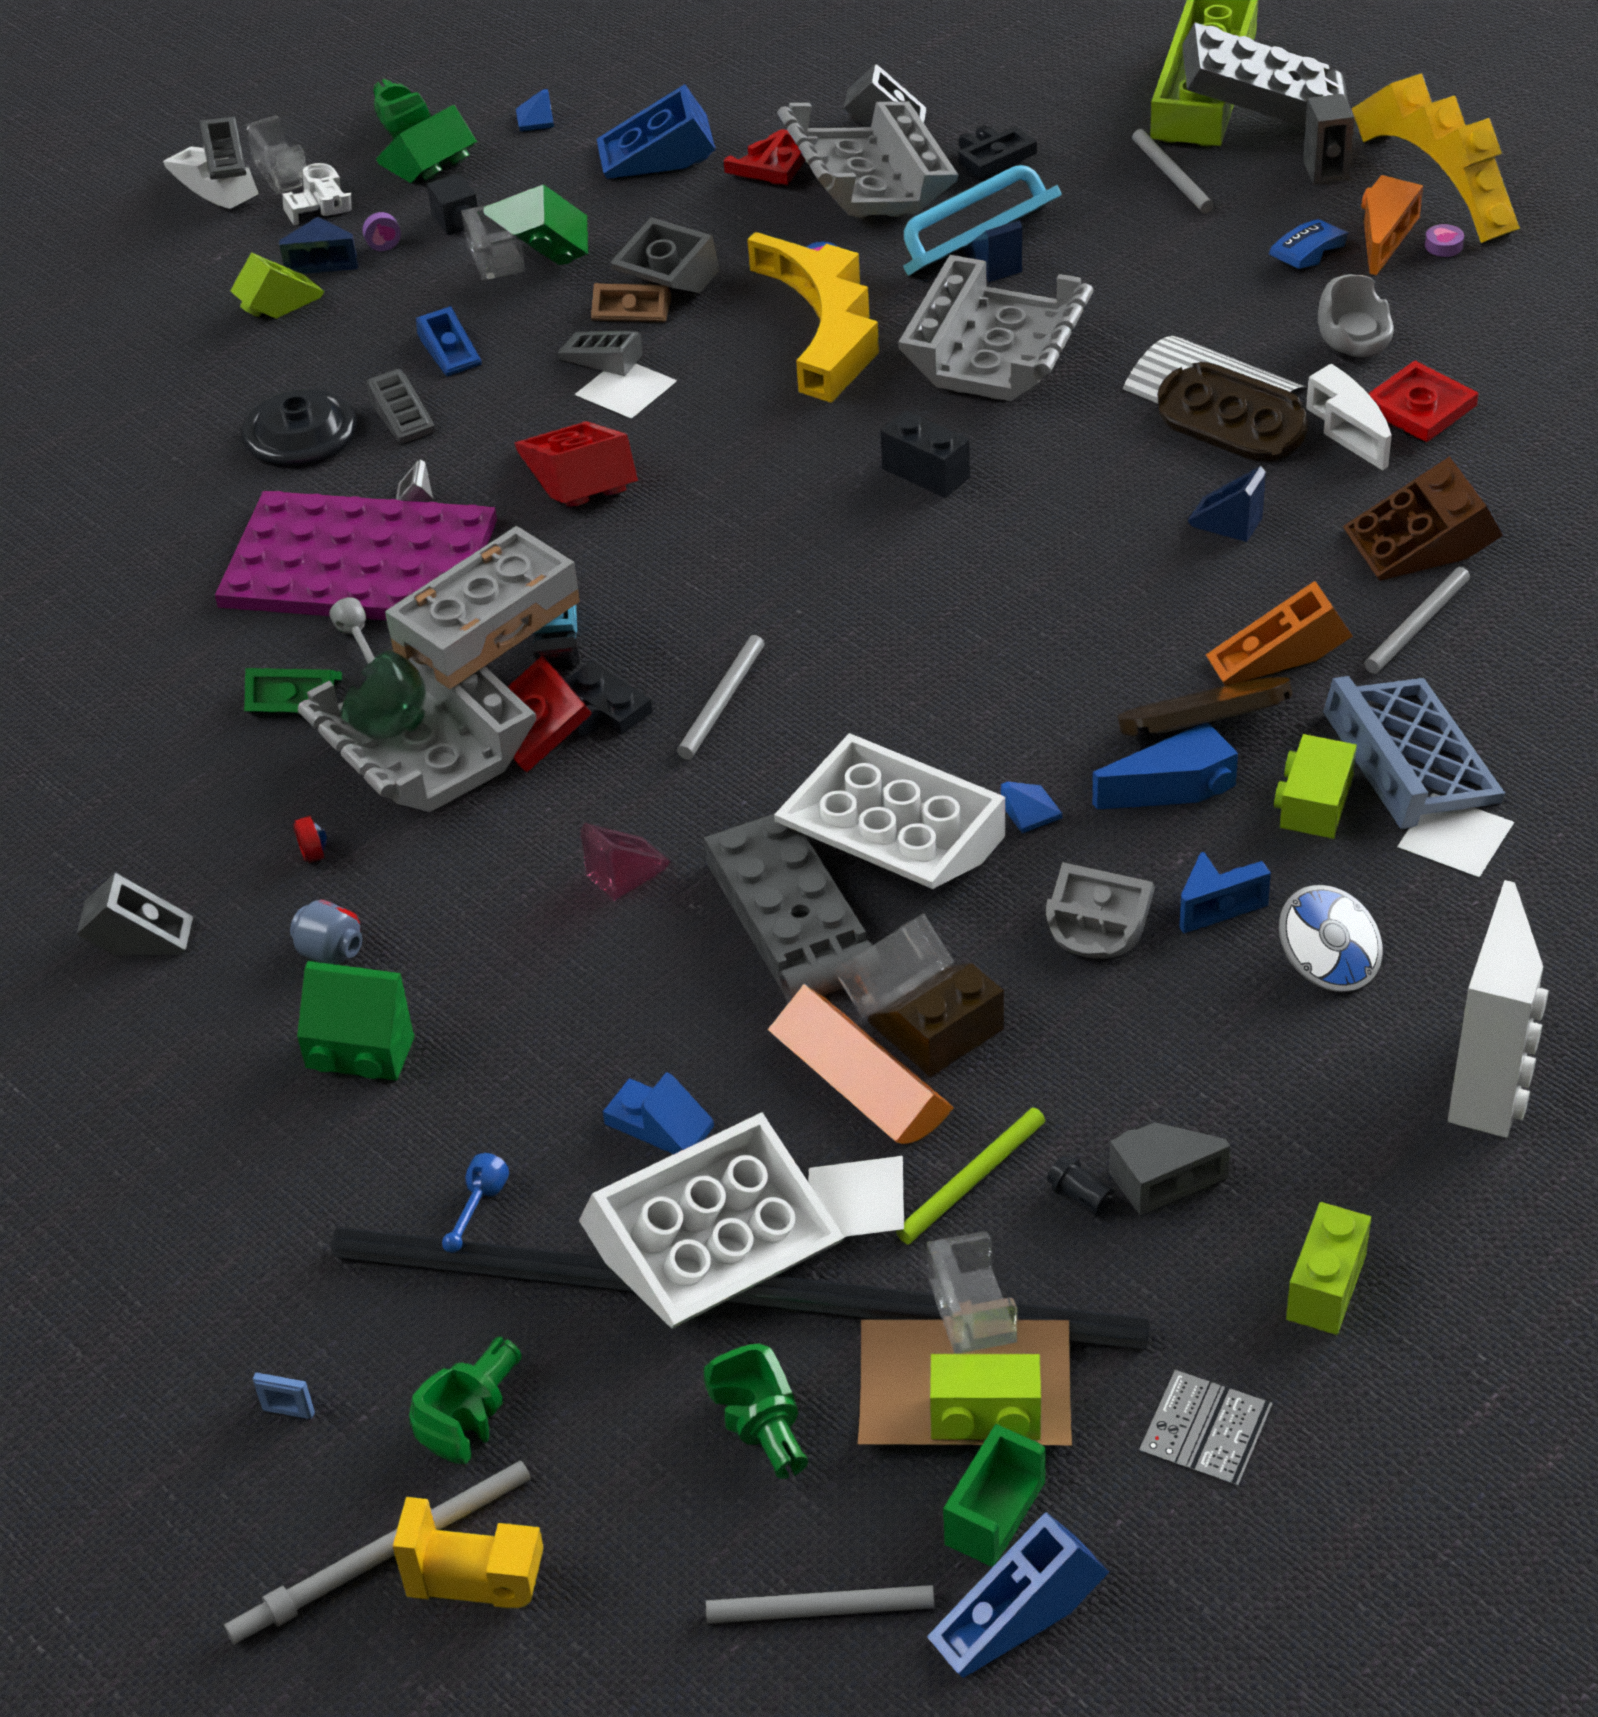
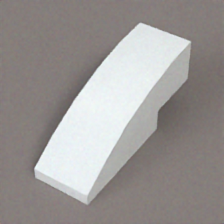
M191 146L163 161L165 167L179 181L199 196L218 206L231 209L259 194L249 167H245V176L211 180L204 148Z
M1333 364L1309 376L1306 409L1325 420L1324 434L1379 469H1386L1389 463L1392 434L1385 417L1374 400L1357 382Z

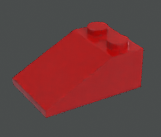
M588 421L514 442L516 451L552 499L566 503V506H577L587 503L590 495L602 492L603 495L623 492L626 490V484L638 481L627 434Z

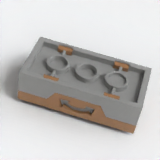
M515 526L385 611L393 651L406 660L412 657L415 663L428 665L434 669L435 679L448 689H452L580 602L575 563L523 529Z

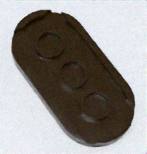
M1192 363L1193 367H1188L1184 370L1180 367L1168 374L1158 389L1159 412L1167 426L1179 433L1250 460L1273 461L1283 458L1295 451L1307 434L1308 420L1306 411L1303 408L1302 402L1295 394L1214 363Z
M1275 677L1250 680L1133 708L1117 716L1120 732L1126 736H1137L1139 734L1138 727L1147 726L1149 733L1155 732V734L1272 707L1280 704L1285 699L1291 698L1290 679Z

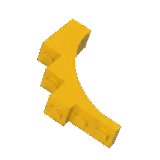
M1422 73L1393 82L1352 108L1363 143L1385 135L1396 136L1417 145L1441 166L1466 202L1481 243L1520 229L1495 157L1502 154L1490 118L1465 125L1456 96L1454 95L1432 103Z
M755 232L747 239L750 271L782 280L794 288L809 302L820 320V325L814 339L796 360L798 392L832 403L879 353L878 321L869 319L868 287L860 285L859 253L826 244L819 251Z

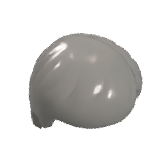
M1343 275L1332 279L1323 290L1318 308V325L1321 336L1333 350L1358 358L1371 357L1386 349L1392 340L1394 326L1389 304L1386 299L1383 301L1377 296L1374 290L1375 282L1372 278L1364 275Z

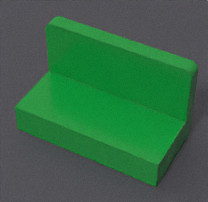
M245 668L244 711L299 713L298 706L302 701L308 700V691L328 681L333 685L334 680L342 681V672L321 669Z

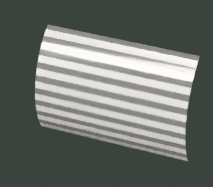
M1168 336L1156 342L1145 352L1131 371L1122 389L1158 403V389L1165 377L1180 367L1183 370L1193 367L1192 363L1197 362L1214 363L1290 392L1306 386L1183 338Z

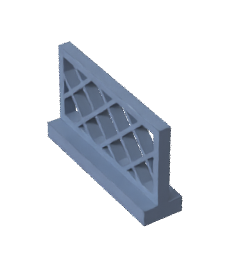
M1349 676L1333 678L1323 713L1342 742L1357 744L1356 763L1400 829L1417 826L1420 816L1424 814L1502 803L1505 792L1424 678L1355 686ZM1417 695L1423 706L1400 697ZM1366 701H1373L1386 707L1383 711L1370 707ZM1393 709L1414 717L1415 720L1411 723L1390 713ZM1424 721L1437 726L1442 730L1443 735L1419 725ZM1384 727L1404 734V739L1401 740L1389 735ZM1414 738L1435 746V749L1431 752L1409 742ZM1441 750H1445L1460 756L1464 763L1461 764L1439 754ZM1404 756L1424 763L1423 770L1410 765ZM1431 768H1437L1456 777L1454 781H1450L1430 773ZM1462 779L1480 785L1483 790L1475 791L1460 785ZM1424 785L1446 795L1428 797V791Z

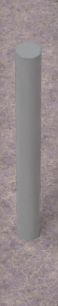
M1143 129L1136 130L1132 136L1133 141L1202 213L1210 212L1213 208V202Z
M1463 567L1456 568L1365 660V668L1370 673L1377 674L1470 579L1469 572Z
M752 635L749 637L677 748V752L682 758H693L764 647V641L759 636Z
M933 1585L706 1600L707 1624L932 1609L935 1608Z

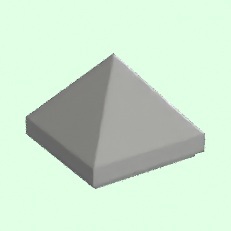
M417 461L398 483L397 500L427 502L433 499L424 461Z

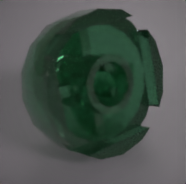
M387 650L378 655L361 672L367 678L359 690L353 685L351 686L341 708V718L357 732L374 739L397 737L405 730L411 732L419 726L426 713L423 709L426 700V684L419 670L403 655H399L393 650Z

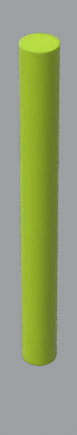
M1036 1108L1028 1110L904 1221V1229L896 1230L900 1240L906 1244L912 1243L1045 1123L1044 1115Z

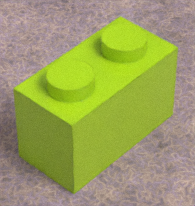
M1303 734L1297 752L1290 750L1287 757L1284 777H1287L1288 780L1287 782L1279 781L1276 789L1274 808L1281 809L1280 828L1334 839L1354 777L1357 744Z
M1323 1202L1319 1203L1290 1280L1286 1320L1338 1335L1367 1254L1371 1216Z
M931 1354V1439L986 1440L994 1425L998 1424L1031 1440H1041L1040 1354Z

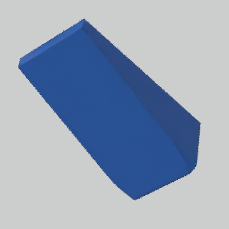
M451 306L416 318L417 334L421 342L446 376L482 365L480 357Z

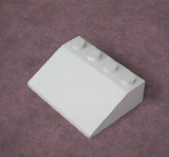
M849 733L774 814V819L777 823L934 889L981 865L1005 837V797Z
M1504 881L1468 988L1448 1115L1449 1123L1508 1138L1513 1118L1523 1121L1530 1091L1521 1089V1086L1529 1088L1536 1063V1058L1527 1056V1053L1535 1055L1542 1030V1024L1534 1023L1533 1020L1541 1021L1549 990L1539 988L1543 965L1514 882Z
M759 1113L592 1193L579 1219V1222L604 1262L672 1329L841 1243L845 1238L763 1113Z

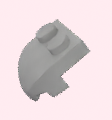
M1062 862L1052 899H1048L1046 905L1047 921L1055 942L1070 953L1089 958H1113L1127 953L1141 938L1155 890L1154 883Z

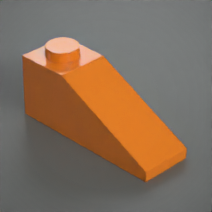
M1381 175L1372 188L1368 187L1365 190L1361 208L1365 210L1364 230L1370 274L1377 275L1420 218L1423 185Z
M1314 581L1207 653L1206 656L1224 685L1227 686L1317 661L1353 637V635L1316 581Z

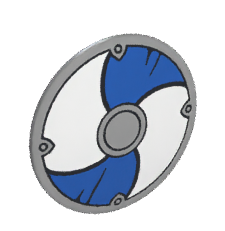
M1312 885L1295 892L1284 904L1279 919L1281 944L1289 961L1303 977L1323 989L1335 992L1357 990L1374 978L1382 961V940L1371 914L1357 899L1335 887Z

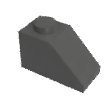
M877 64L873 65L847 89L844 109L853 121L860 122L865 127H871L876 102L909 101L923 123L926 114V107Z
M114 873L85 900L77 935L115 956L181 955L186 950L193 916L121 875Z
M1154 1122L1137 1130H1128L1118 1138L1110 1141L1109 1173L1140 1216L1227 1179L1231 1146L1224 1138Z

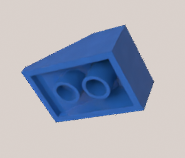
M685 84L597 138L603 174L607 179L684 169L693 163L704 161L716 150L707 115Z

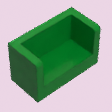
M995 1424L943 1508L944 1545L993 1567L999 1561L1045 1484V1447L1036 1441Z

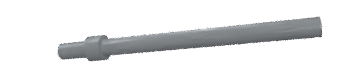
M520 1460L433 1508L431 1512L436 1530L449 1526L531 1480L524 1463ZM397 1529L287 1590L284 1586H281L262 1597V1604L224 1624L231 1642L235 1645L273 1623L276 1627L283 1625L297 1617V1610L395 1556L393 1542Z

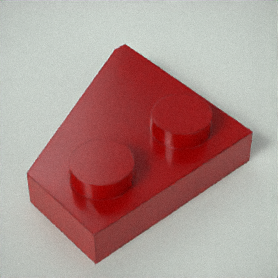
M781 129L769 135L767 139L757 141L748 146V155L740 159H736L731 155L724 159V173L769 181L777 185H788L806 159L788 130Z

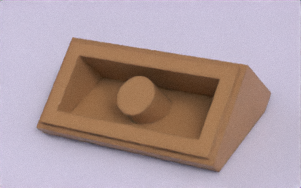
M594 283L591 320L666 322L671 303V292L669 287L665 285Z

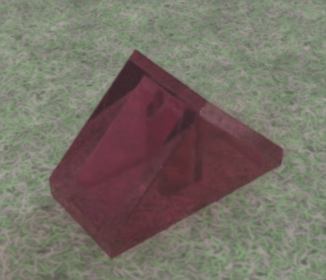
M584 823L580 830L587 877L614 901L665 870L670 863V860L643 837Z

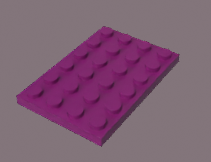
M263 491L215 593L218 608L330 616V609L337 601L344 598H355L360 601L366 613V619L387 621L386 610L488 545L497 522L495 507Z

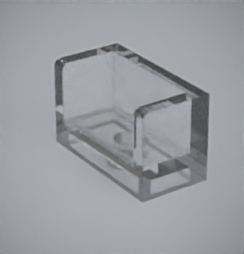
M274 115L246 124L252 160L274 191L279 194L303 186V169L306 167L304 151L300 145L289 147L286 144L280 118Z
M485 206L461 211L466 242L482 281L525 271L522 246L519 238H512L508 230L485 215Z
M923 913L906 922L899 929L860 954L835 967L834 972L860 1015L864 1018L883 1009L954 963Z
M982 1231L927 1242L928 1281L954 1354L1016 1343L1017 1307L1013 1298L1003 1299L992 1270L991 1239L989 1233Z

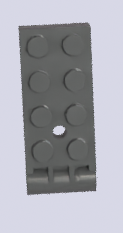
M1198 23L1193 24L1182 44L1188 91L1304 127L1306 126L1308 98L1344 94L1348 102L1343 74L1335 70L1329 71V65L1318 62L1312 57H1302L1289 53L1281 47L1267 46L1255 42L1249 37H1239L1223 32L1215 26H1205Z
M774 814L704 837L707 865L782 990L787 1003L791 1001L803 984L820 995L825 996L881 975L878 956L872 944L866 940V931L803 833L775 822Z

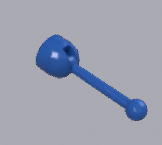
M481 1153L472 1159L465 1176L466 1186L472 1194L453 1231L446 1234L442 1239V1246L445 1251L456 1253L461 1249L463 1244L461 1236L481 1197L496 1196L503 1189L509 1177V1169L501 1158L493 1154Z

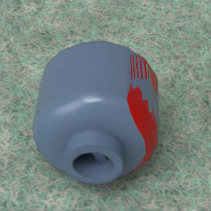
M316 900L309 905L303 906L297 911L291 922L290 935L293 938L296 951L300 955L319 963L340 965L347 958L354 957L362 945L360 921L357 915L326 900Z

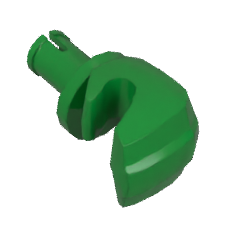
M386 79L382 80L384 87L379 82L374 85L375 112L379 121L393 139L401 132L431 117L425 101L418 92L411 93L404 85L392 83Z
M496 1337L491 1342L490 1347L473 1366L463 1362L455 1363L450 1369L443 1368L425 1381L413 1394L409 1413V1423L415 1438L433 1454L456 1464H467L471 1459L470 1440L464 1436L463 1431L472 1430L482 1442L487 1443L489 1441L487 1417L493 1416L502 1405V1395L497 1386L522 1359L517 1346L508 1339L504 1342L503 1337Z
M759 1343L746 1345L716 1357L704 1367V1383L712 1401L715 1404L731 1405L725 1408L726 1429L737 1433L740 1440L747 1445L761 1444L774 1468L777 1478H789V1473L785 1468L787 1465L790 1467L793 1476L802 1472L807 1467L808 1458L802 1452L790 1430L799 1413L785 1374L772 1349Z

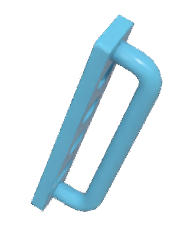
M1023 165L1011 167L908 221L904 229V241L913 260L903 265L909 276L967 246L986 230L1012 223L1060 197L1062 193L1058 185L1046 190L1038 174L1030 167ZM1019 180H1023L1028 185L1033 195L1031 199L927 252L925 251L918 237L919 231Z

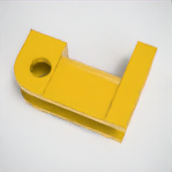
M406 1497L393 1542V1550L407 1597L421 1599L435 1597L490 1603L494 1607L520 1608L531 1602L543 1553V1542L540 1528L498 1523L495 1536L436 1530L428 1499Z

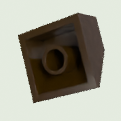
M973 963L941 968L869 1014L868 1022L924 1073L932 1077L1004 1029V990Z

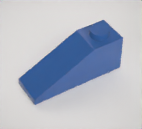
M1208 722L1200 724L1094 771L1092 804L1096 809L1199 803L1236 786L1238 753Z
M1045 1512L930 1632L927 1638L953 1669L964 1678L1069 1615L1104 1579L1109 1571L1074 1534Z

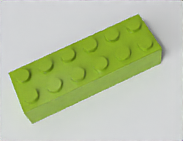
M1258 0L1186 1L1151 101L1150 137L1152 139L1162 140L1167 143H1197L1205 147L1212 145L1221 146L1234 105L1187 90L1182 44L1194 23L1215 26L1223 32L1239 37L1246 36L1254 40L1257 27Z

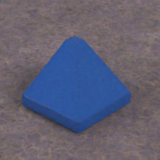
M548 89L541 90L516 108L519 131L554 127Z
M1016 782L1001 784V795L1005 797V811L1021 833L1062 819V812L1041 785Z

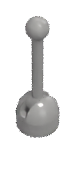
M344 598L337 601L329 613L334 626L343 634L354 635L370 666L368 669L369 676L375 680L381 679L385 675V668L382 664L377 663L361 632L365 625L366 613L360 601L355 598Z

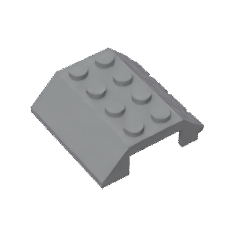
M909 101L876 102L871 127L808 128L812 108L810 103H789V108L784 106L777 111V114L819 182L849 216L852 215L859 218H864L868 215L899 217L902 214H917L957 181L958 173Z
M950 255L898 342L899 349L938 388L949 389L958 393L965 392L986 396L995 400L1012 401L1038 384L1042 377L1052 371L1059 358V353L1063 350L1071 335V330L1077 324L1083 308L1086 307L1094 290L1087 283L1081 284V278L1059 274L1057 277V299L986 287V261Z
M411 657L407 660L408 669L339 705L334 685L330 681L307 692L308 700H304L299 704L298 712L313 727L318 728V732L336 751H340L341 756L359 774L364 775L367 783L380 796L391 798L396 804L427 812L441 807L505 772L536 721L535 713L485 666L452 689H448L435 679L434 669L426 664L415 663Z

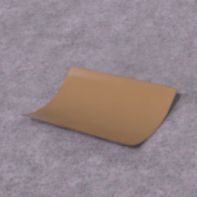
M861 1320V1389L857 1444L983 1445L985 1440L931 1439V1354H1040L1041 1440L1033 1441L1042 1445L1072 1446L1069 1320Z

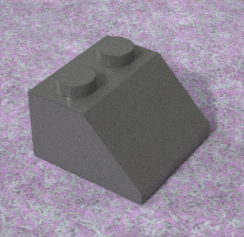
M650 217L610 262V267L613 270L671 288L700 293L720 270L712 235Z

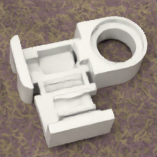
M314 163L303 169V193L293 194L290 192L282 194L283 210L293 225L299 224L298 213L319 210V207L323 216L352 210L351 193L344 194L341 191L340 177L335 169L328 164ZM334 200H337L338 206H334Z

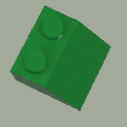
M452 105L398 134L376 160L380 166L409 183L421 177L426 182L443 171L441 166L448 162L453 167L466 160L470 156L468 150L477 140L455 105Z
M544 184L484 207L485 215L557 265L569 264L574 259L588 255L587 215Z
M308 961L304 970L297 1034L305 1068L315 1069L320 1072L359 1075L369 1079L381 1078L397 1081L414 1040L401 974Z

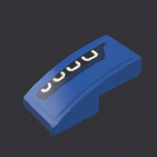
M1320 219L1313 220L1285 234L1271 246L1269 255L1298 269L1319 265L1324 250L1345 246L1348 232Z

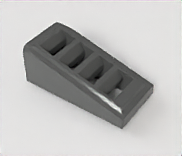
M235 117L199 121L210 179L245 176L246 168Z
M632 331L575 332L557 353L558 359L626 376L643 356L641 334Z
M401 369L370 378L367 381L370 404L399 444H404L436 432L433 421ZM417 419L416 421L407 423V424H405V425H402V426L400 425V424L409 422V421H411V420Z

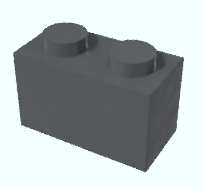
M1344 94L1310 97L1307 100L1303 162L1313 185L1349 180L1355 117Z

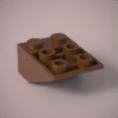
M1450 456L1343 526L1379 581L1468 559L1503 536L1488 507Z

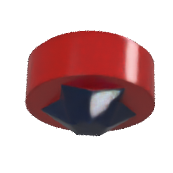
M311 816L295 820L293 828L305 862L309 864L324 859L323 851L327 843L325 830L313 822Z

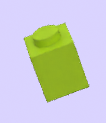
M252 252L230 290L242 301L240 307L256 317H260L264 313L276 319L321 298L324 293L319 286L305 275Z

